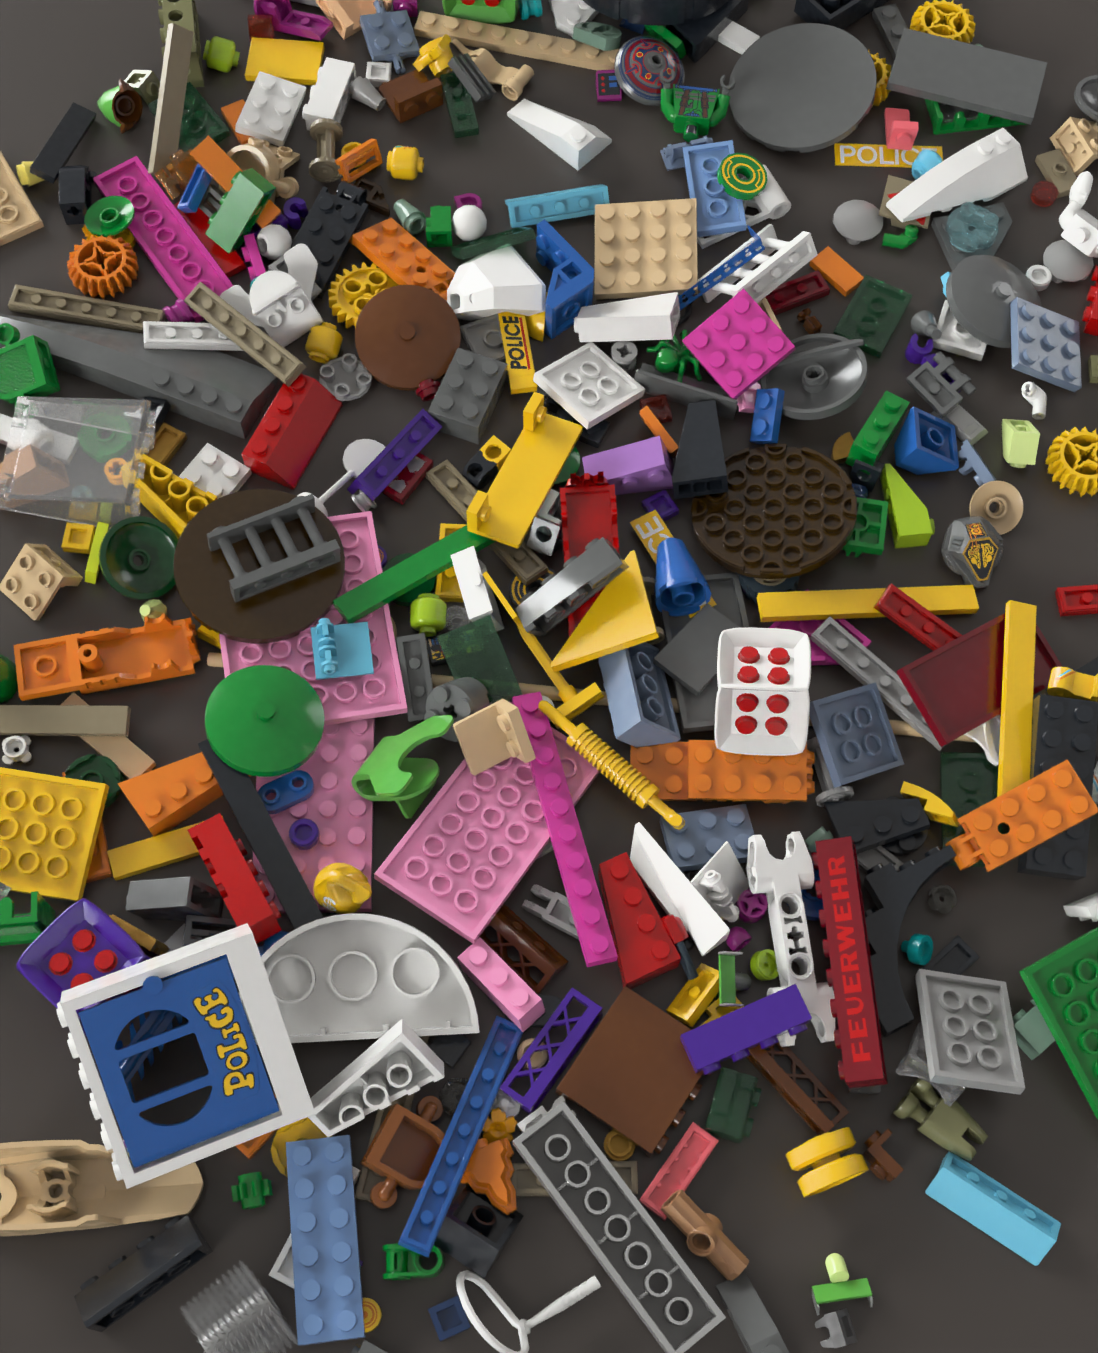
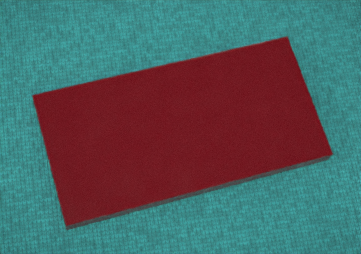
M1005 613L896 671L941 747L1001 714ZM1037 624L1033 695L1048 687L1053 668L1063 667Z

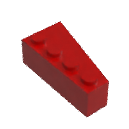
M627 852L599 864L598 877L608 914L611 935L618 955L617 962L620 968L623 988L626 986L629 989H633L677 968L681 957Z

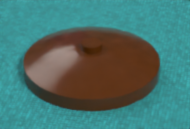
M398 285L376 294L362 309L355 328L356 349L364 368L378 382L398 390H417L419 388L418 384L424 380H441L445 376L461 343L459 322L448 302L434 291L417 285Z

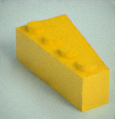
M145 454L140 455L122 468L125 488L160 522L167 525L178 539L189 521L205 506L217 500V496L209 491L204 492L195 487L194 482L187 478L182 479L173 474V470Z

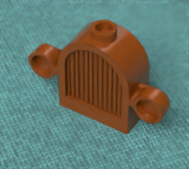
M426 1096L422 1098L416 1105V1114L397 1103L391 1106L360 1162L363 1166L386 1178L385 1181L375 1184L370 1191V1201L375 1207L385 1209L392 1206L397 1199V1185L409 1190L422 1189L445 1136L438 1127L431 1124V1122L441 1116L443 1111L442 1103L437 1097Z

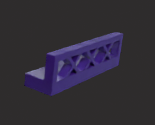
M422 409L364 469L347 490L353 495L360 489L374 501L438 433L442 426Z
M572 987L500 1086V1090L519 1103L521 1109L530 1115L534 1112L602 1018V1007ZM573 998L588 1007L581 1017L568 1019L566 1008ZM564 1012L565 1019L558 1020ZM576 1023L573 1029L570 1031L569 1024ZM566 1025L568 1036L565 1040L550 1044L548 1034L553 1027ZM546 1037L547 1045L540 1046V1044ZM558 1048V1050L552 1057L551 1049ZM548 1050L550 1060L548 1064L543 1068L532 1069L530 1060L535 1052ZM528 1063L529 1070L522 1071V1069ZM540 1074L534 1082L533 1075ZM530 1075L531 1087L524 1097L510 1088L516 1078Z

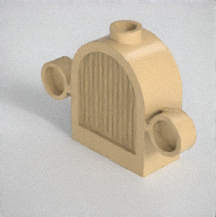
M249 137L248 144L235 146L227 153L242 171L253 168L276 187L270 198L273 203L276 191L282 198H291L297 195L299 185L293 177H284L278 180L280 173L278 160L275 154L263 145V140ZM219 185L218 189H220L225 194L226 192Z

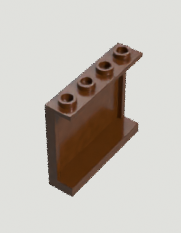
M625 986L556 1088V1095L559 1097L563 1096L565 1100H571L645 1151L648 1158L651 1157L654 1151L660 1154L669 1140L665 1133L671 1125L677 1128L686 1113L682 1109L687 1099L694 1101L703 1087L699 1083L704 1074L703 1070L695 1073L680 1040L681 1034L691 1029Z

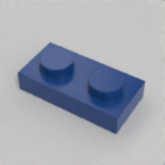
M779 388L757 389L750 442L754 444L778 443L784 390Z

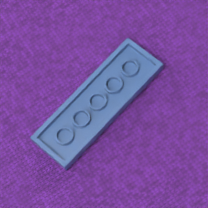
M350 1135L286 1142L298 1345L365 1338Z

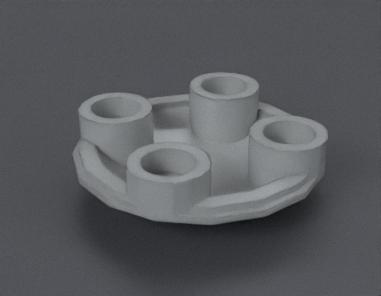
M851 200L844 202L836 209L833 216V224L849 244L857 245L861 241L873 239L881 233L883 216H879L880 210L873 204L864 200Z
M1067 240L1051 243L1043 254V264L1050 270L1052 274L1051 280L1055 283L1086 280L1094 266L1093 257L1085 255Z
M347 353L321 366L319 383L332 393L336 399L352 401L361 398L368 392L372 384V376L354 354Z

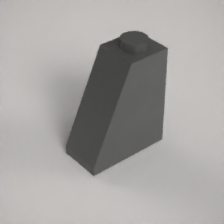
M191 876L130 881L126 897V911L143 919L185 921L186 915L221 918L223 898L218 890Z

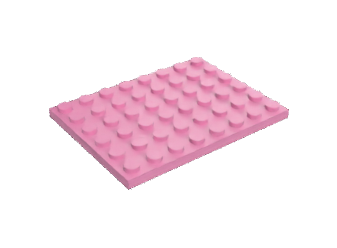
M371 511L327 517L338 532L345 556L344 582L337 598L382 573ZM333 603L331 610L324 618H329L333 625L348 624L334 607ZM388 603L354 622H368L374 674L316 680L310 627L301 631L295 637L264 644L238 642L227 639L226 636L219 634L225 678L240 669L257 665H271L288 669L304 678L318 694L324 709V726L407 713V703Z

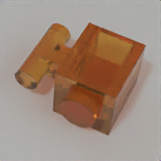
M191 148L185 153L180 149L169 157L171 162L166 166L171 173L169 177L163 168L155 173V176L172 200L181 195L175 185L178 184L184 192L198 164L190 155Z

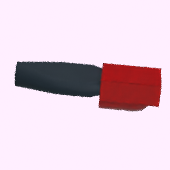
M673 914L661 917L681 957L680 962L688 980L698 977L696 968L682 941L689 937L682 920Z

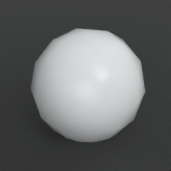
M475 205L460 207L452 217L454 233L464 241L476 240L486 230L487 219L485 214Z
M270 224L261 229L257 235L256 243L262 256L268 260H277L291 248L292 238L288 230L281 225Z

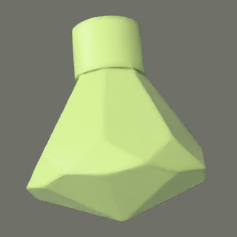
M148 600L140 607L141 617L144 621L145 617L158 618L164 613L167 615V607L160 600Z

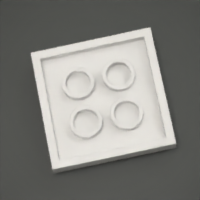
M592 342L537 371L533 377V381L587 430L643 397L645 388L635 381L634 378Z

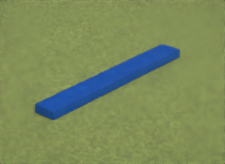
M496 1016L399 1239L398 1245L427 1258L431 1253L523 1035V1032L513 1022Z

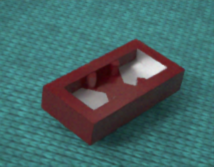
M418 453L381 493L403 505L425 478L426 472L433 468V460Z

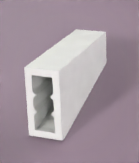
M678 292L581 307L578 316L574 318V331L579 333L580 342L671 340L680 319Z

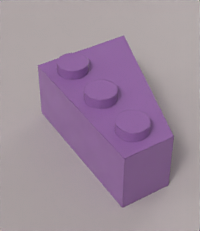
M660 436L582 457L584 473H590L594 476L598 472L603 471L609 485L615 484V495L673 489L672 475L674 463Z

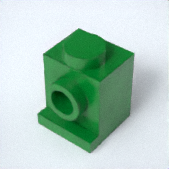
M437 205L430 207L431 217H426L427 248L452 247L451 206Z

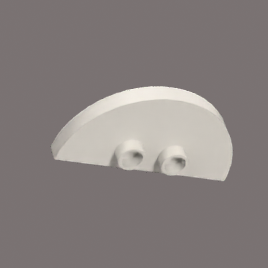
M350 913L333 915L317 919L293 930L274 943L261 956L291 1043L381 1038L401 1019L418 1036L480 1033L475 1001L460 968L437 942L425 933L402 921L374 914ZM239 992L238 994H239L241 1003H242V1005H243V1008H244V1011H245L247 1020H248V1022H249V1025H250V1028H251V1031H252L254 1040H255V1042H256V1045H258V1043H257V1041H256V1038H255V1035H254V1032H253V1029H252V1026H251V1023H250V1021H249V1018H248V1015H247V1012H246L244 1003H243V1001H242V998H241V995H240V992Z

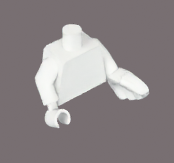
M1086 171L1082 172L1073 183L1069 192V205L1060 215L1059 223L1061 228L1064 229L1061 234L1062 238L1085 255L1098 258V220L1084 209H1081L1090 194L1093 183V176L1090 172Z

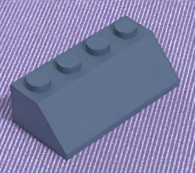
M646 642L599 657L598 661L603 676V686L606 690L614 735L619 741L636 748L673 743L681 739L665 672L653 664V659L659 653V649Z

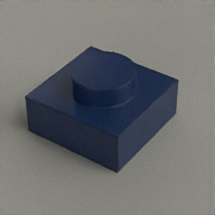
M455 1296L428 1309L440 1342L471 1328L459 1296Z

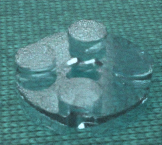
M965 202L950 214L945 229L946 233L948 231L950 236L949 241L959 250L965 252H975L976 249L982 248L986 250L996 239L999 218L996 214L981 206ZM969 226H974L977 228L973 231L968 230Z

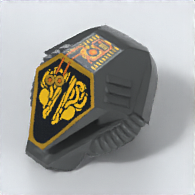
M982 516L958 518L946 530L940 551L948 568H951V571L957 575H962L965 585H973L974 589L989 586L993 568L999 566L1000 560H1002L1004 539L991 523Z

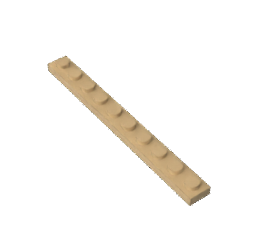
M424 11L419 12L414 27V34L419 37L436 39L447 34L451 38V43L455 38L466 46L597 71L614 70L615 58L619 51V48L603 51L577 40Z

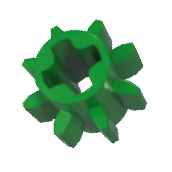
M262 1172L238 1176L239 1185L231 1186L233 1202H241L242 1210L265 1206V1197L273 1195L271 1180H263Z

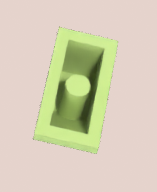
M1002 419L1004 459L1007 463H1010V466L1016 468H1025L1026 464L1035 465L1040 438L1039 431L1027 420Z

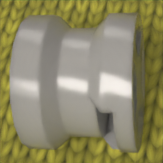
M617 341L611 348V359L627 373L634 370L637 357L636 345L630 341Z

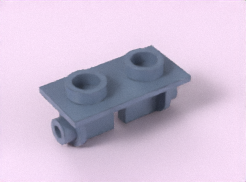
M703 136V138L691 140L689 144H686V142L673 145L668 144L666 148L660 150L667 171L685 167L683 147L713 143V139Z

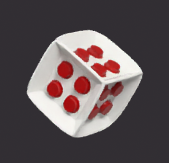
M732 628L721 632L718 642V692L715 707V743L717 749L735 754L766 756L795 755L804 751L809 726L810 697L808 689L811 680V645L806 633L777 628Z

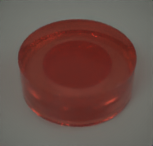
M1048 181L1037 182L1031 192L1032 201L1042 207L1052 205L1058 195L1057 187Z

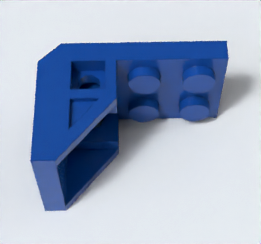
M544 219L537 224L536 258L542 266H546L552 272L545 304V333L552 340L574 325V318L578 316L581 307L592 305L594 268Z

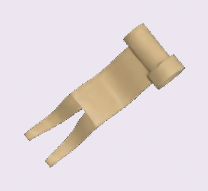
M455 38L452 41L463 55L468 53L490 84L502 85V93L509 100H517L522 94L524 86L534 76L533 69L526 64L520 69L500 65L491 53L484 48L473 51L466 48Z

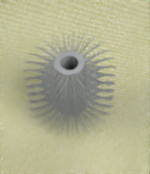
M246 1267L242 1269V1271L246 1272L244 1275L242 1272L238 1276L235 1275L231 1279L232 1283L226 1289L225 1287L222 1290L220 1289L221 1293L217 1297L214 1295L211 1300L209 1299L208 1302L204 1303L203 1309H198L196 1313H193L189 1308L190 1312H186L187 1315L191 1314L193 1317L192 1319H187V1321L192 1323L191 1326L195 1329L193 1334L198 1337V1343L201 1344L206 1353H266L268 1350L271 1352L275 1345L278 1347L281 1343L283 1344L282 1340L285 1338L286 1333L287 1337L292 1334L288 1323L284 1322L285 1320L282 1318L284 1316L266 1291V1288L261 1286V1283L259 1285L253 1272L248 1271Z

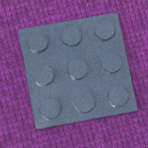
M1018 297L1010 302L1012 369L1072 392L1082 388L1079 322Z
M876 682L810 702L809 716L834 788L904 764Z

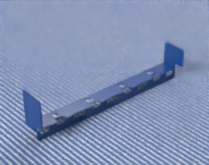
M749 225L747 226L750 235L756 241L678 296L680 310L765 250L761 238ZM748 252L752 253L748 257L745 256ZM740 260L743 261V262L740 263L738 266H735V264H736L737 262H739ZM730 267L729 271H724L726 268ZM719 275L722 276L717 281H714V279L717 278ZM709 282V285L707 287L703 286L704 284ZM698 286V291L700 290L701 292L693 297L692 295L696 293L693 289ZM687 297L688 300L683 303L682 300Z

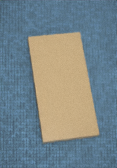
M0 151V246L36 231L44 227Z

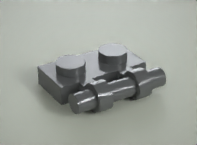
M938 352L933 357L938 366L934 368L926 361L907 377L906 382L943 418L962 403L963 397L958 393L959 391L963 390L968 396H971L977 388L971 383L972 379L967 374H962L954 366L955 362L950 357L946 358L941 352ZM947 373L955 382L950 385L942 377L943 374Z

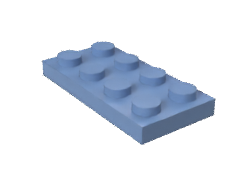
M732 140L683 147L690 199L696 198L697 237L746 231L743 201L728 195L724 191L725 187L722 183L720 185L717 180V170L722 160L729 154L734 153Z

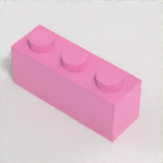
M480 937L457 957L462 971L522 1032L527 1030L546 1012L542 999Z

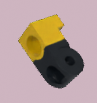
M493 435L466 464L462 472L463 477L478 489L484 488L492 477L500 471L511 449Z

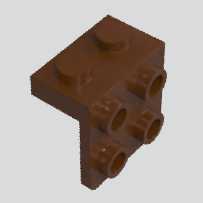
M416 69L379 86V93L386 99L387 105L400 123L443 105L442 83L438 77L429 81L422 70L418 72Z

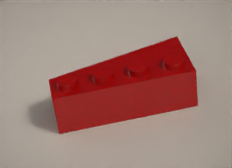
M219 813L188 829L187 831L237 927L247 923L253 933L256 944L282 931L276 920L282 917L274 901L269 903L266 901L265 898L270 896L263 880L261 879L256 882L254 877L259 875L251 858L245 861L243 856L248 853L240 838L234 840L221 814Z

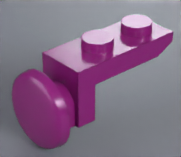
M254 0L256 18L264 24L272 22L275 31L321 41L334 27L333 22L324 16L292 10L290 0Z

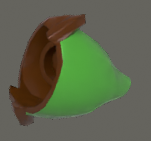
M121 78L119 86L105 91L97 102L105 118L120 127L121 134L134 127L142 115L143 105L140 95Z

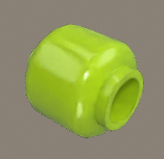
M218 36L212 37L211 41H206L203 60H206L209 68L228 73L231 71L232 66L237 67L240 52L236 51L234 41Z
M425 593L420 594L417 599L412 601L410 607L411 627L419 631V634L425 633L426 637L436 636V632L442 631L446 627V603L440 599V596Z

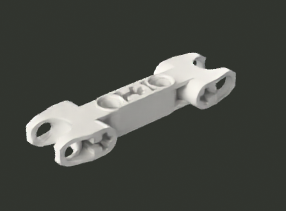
M800 831L791 832V834L787 835L786 854L783 860L776 859L769 854L762 835H753L748 838L746 867L748 883L753 894L766 893L777 971L781 986L769 988L767 996L796 984L812 1017L811 1022L820 1042L834 1041L835 1018L832 1016L830 999H835L833 988L829 987L828 982L816 983L801 893L802 889H812L814 885L812 859ZM782 901L789 905L790 914L782 910ZM787 934L788 936H793L794 941L793 939H788ZM789 951H790V953H791V952H794V951H797V953H794V954L790 955V954H789ZM792 961L799 965V975L792 971ZM789 1032L777 1037L781 1047L795 1045L796 1035L790 1037Z

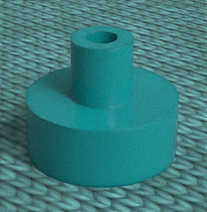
M915 933L909 941L904 940L902 942L901 950L907 953L911 963L926 965L932 957L933 941L929 935Z

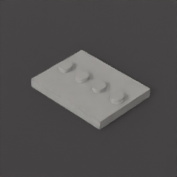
M919 969L915 979L930 1082L1021 1095L1025 1090V1083L1006 982Z

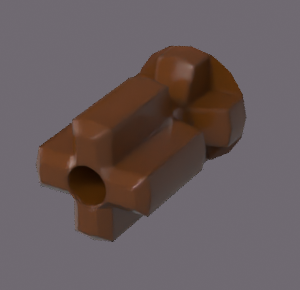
M809 308L802 310L797 315V319L800 322L804 321L803 327L809 334L820 333L822 324L815 316L810 317L812 311Z

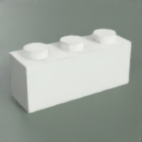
M326 57L323 67L320 66L318 69L316 85L311 87L310 100L303 107L302 118L305 119L307 130L310 131V125L321 118H329L338 123L341 122L351 97L349 87L356 79L355 63Z

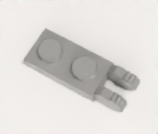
M534 884L530 891L538 898L548 901L549 904L545 909L532 901L525 900L522 908L532 915L541 918L542 921L579 940L567 897Z

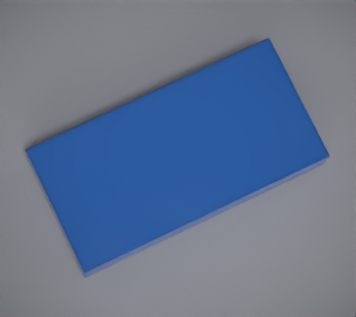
M199 163L177 206V209L184 213H196L212 179Z

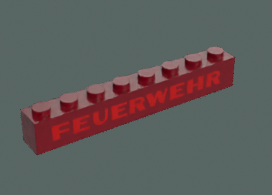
M851 836L815 841L816 852H812L814 869H819L820 880L815 881L817 897L818 899H823L824 909L819 910L821 927H826L827 939H823V950L825 957H830L831 968L826 969L828 985L829 987H834L835 999H830V1007L833 1018L838 1019L839 1029L834 1030L836 1048H841L843 1059L838 1061L839 1076L841 1080H845L850 1089L888 1084L856 845Z

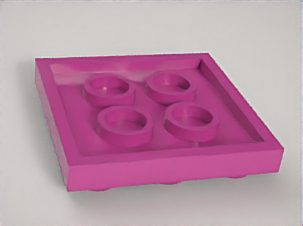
M744 288L682 340L687 349L727 395L735 400L795 350L794 344Z

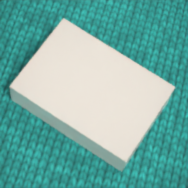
M472 546L451 555L469 620L486 636L504 629L494 592L482 575L487 571V568L477 557L475 547Z

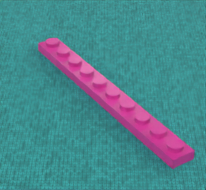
M541 692L512 697V704L519 709L536 759L529 762L586 966L592 967L617 961L618 955L549 719L538 707L539 702L543 700Z

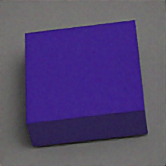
M665 489L643 500L641 503L646 513L656 509L663 522L679 514L678 507Z

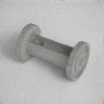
M817 737L807 740V750L815 754L814 766L822 789V793L815 798L817 805L824 807V802L847 801L852 798L854 791L851 786L841 785L834 788Z

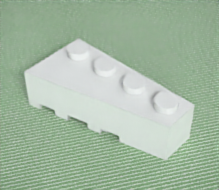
M401 1019L310 1098L315 1114L308 1118L327 1137H330L365 1119L367 1114L377 1109L382 1110L406 1094L411 1095L419 1091L420 1087L432 1081L435 1083L444 1078V1062Z

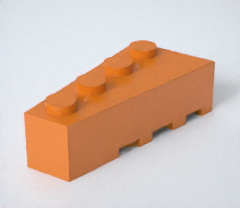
M202 752L117 783L153 837L167 833L224 795Z

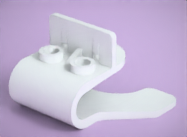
M297 244L285 252L284 260L288 267V273L277 270L268 271L255 279L249 294L241 286L234 285L220 295L224 301L253 324L264 327L268 335L282 347L289 345L309 332L313 326L324 322L311 300L318 263L305 244Z

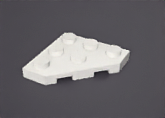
M549 0L555 18L556 29L572 37L575 24L591 22L599 13L583 0Z

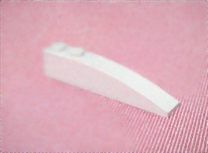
M1001 128L965 147L930 169L886 203V207L901 222L930 216L931 212L934 211L946 212L950 211L954 206L963 205V207L972 205L974 201H990L1027 181L1028 176L1020 143L1004 128Z

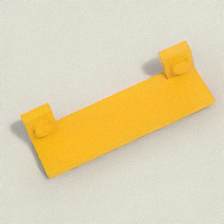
M534 392L523 410V430L487 493L478 490L466 510L467 531L514 548L520 547L533 523L534 517L537 516L583 430L582 425L546 414L547 408L544 407L543 394Z

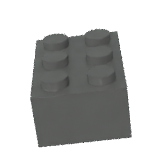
M457 348L428 410V414L442 426L439 432L479 445L508 382L507 363Z

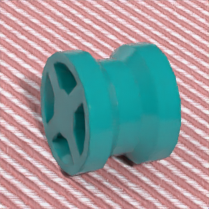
M518 0L522 20L529 19L533 15L536 17L542 16L541 0Z

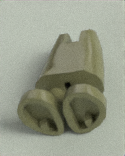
M927 1068L897 1104L893 1114L900 1119L908 1117L920 1123L917 1128L919 1132L956 1156L971 1161L977 1152L961 1136L965 1134L972 1141L982 1145L988 1138V1135L947 1091L941 1096L935 1092L933 1088L934 1082H930ZM919 1100L931 1108L929 1112L920 1105Z

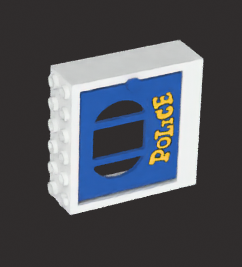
M247 923L61 992V1001L57 1003L58 1009H56L62 1028L69 1027L70 1033H68L69 1040L67 1042L73 1059L79 1057L81 1060L78 1072L84 1089L91 1088V1101L89 1102L95 1120L102 1119L103 1123L100 1124L102 1131L100 1133L106 1150L113 1149L114 1153H111L113 1162L111 1163L117 1181L123 1179L127 1189L315 1114L255 938ZM225 954L227 955V958H228V961H229V963H230V966H231V969H232V972H233L235 981H236V983H237V986H238V989H239V992H240L242 1001H243V1003H244V1006H245V1009H246V1012H247L249 1021H250V1023H251V1026H252V1029H253V1032H254L256 1041H257V1043H258V1046H259V1049H260V1052H261L263 1061H264V1063H265V1066H266V1069H267V1072H268L270 1081H271V1083H272L273 1090H274V1092H275L276 1098L274 1097V1094H273V1091H272L270 1082H269V1080H268V1077H267V1074H266V1071H265L263 1062H262V1060H261V1057H260V1054H259V1051H258L256 1042H255V1040H254V1037H253V1034H252V1031H251L249 1022H248V1020H247V1017H246V1014H245L243 1005H242V1003H241V1000H240V997H239V994H238L236 985H235V983H234V980H233V977H232V974H231L229 965H228V963H227L226 957H223V958H221V959L215 960V961H213V962L207 963V964H205V965H202V966H199V967H197V968L188 970V971H186V972L180 973V974H178V975L172 976V977L167 978V979H164V980H161V978H164V977H166V976H169V975H172V974H174V973L180 972V971H182V970L188 969V968H190V967L199 965V964H201V963L207 962V961H209V960L215 959V958L220 957V956H223V955H225ZM143 985V988H140V989H138V990L132 991V992H130V993L124 994V995H122V996L116 997V998H114V999L105 1001V1002H103V1003L97 1004V1005H95V1006L89 1007V1008H87V1009H84V1010H81V1011L78 1012V1014H79V1016H80V1019H81V1022H82V1025H83V1027H84V1030H85L87 1039H88V1041H89V1044H90L92 1053H93V1055H94L96 1064H97V1066H98V1069H99L101 1078H102V1080H103V1083H104L106 1092H107V1094H108V1097H109L111 1106H112V1108H113L115 1117H116V1119H117V1122H118L120 1131H121V1133H122V1136H123V1139H124V1142H125V1145H124L123 1140H122V1137H121V1134H120V1131H119V1129H118L116 1120H115V1118H114V1115H113L111 1106H110V1104H109V1101H108L106 1092H105V1090H104V1087H103L101 1078H100V1076H99L97 1067H96V1065H95V1062H94L92 1053H91V1051H90V1048H89L87 1039H86V1037H85V1034H84V1031H83V1028H82V1026H81V1023H80V1020H79V1017H78V1014H77L76 1010L81 1009V1008L86 1007V1006H89V1005H91V1004L97 1003V1002H99V1001L105 1000V999H107V998L113 997V996H115V995L121 994V993H123V992L132 990V989H134V988H137V987H140V986ZM169 1010L189 1020L186 1024L123 1048H115L123 1028L132 1019L145 1012ZM190 1033H195L208 1068V1073L142 1100L132 1101L119 1061ZM212 1086L209 1098L201 1110L183 1122L168 1125L157 1124L139 1115L140 1112L203 1087Z

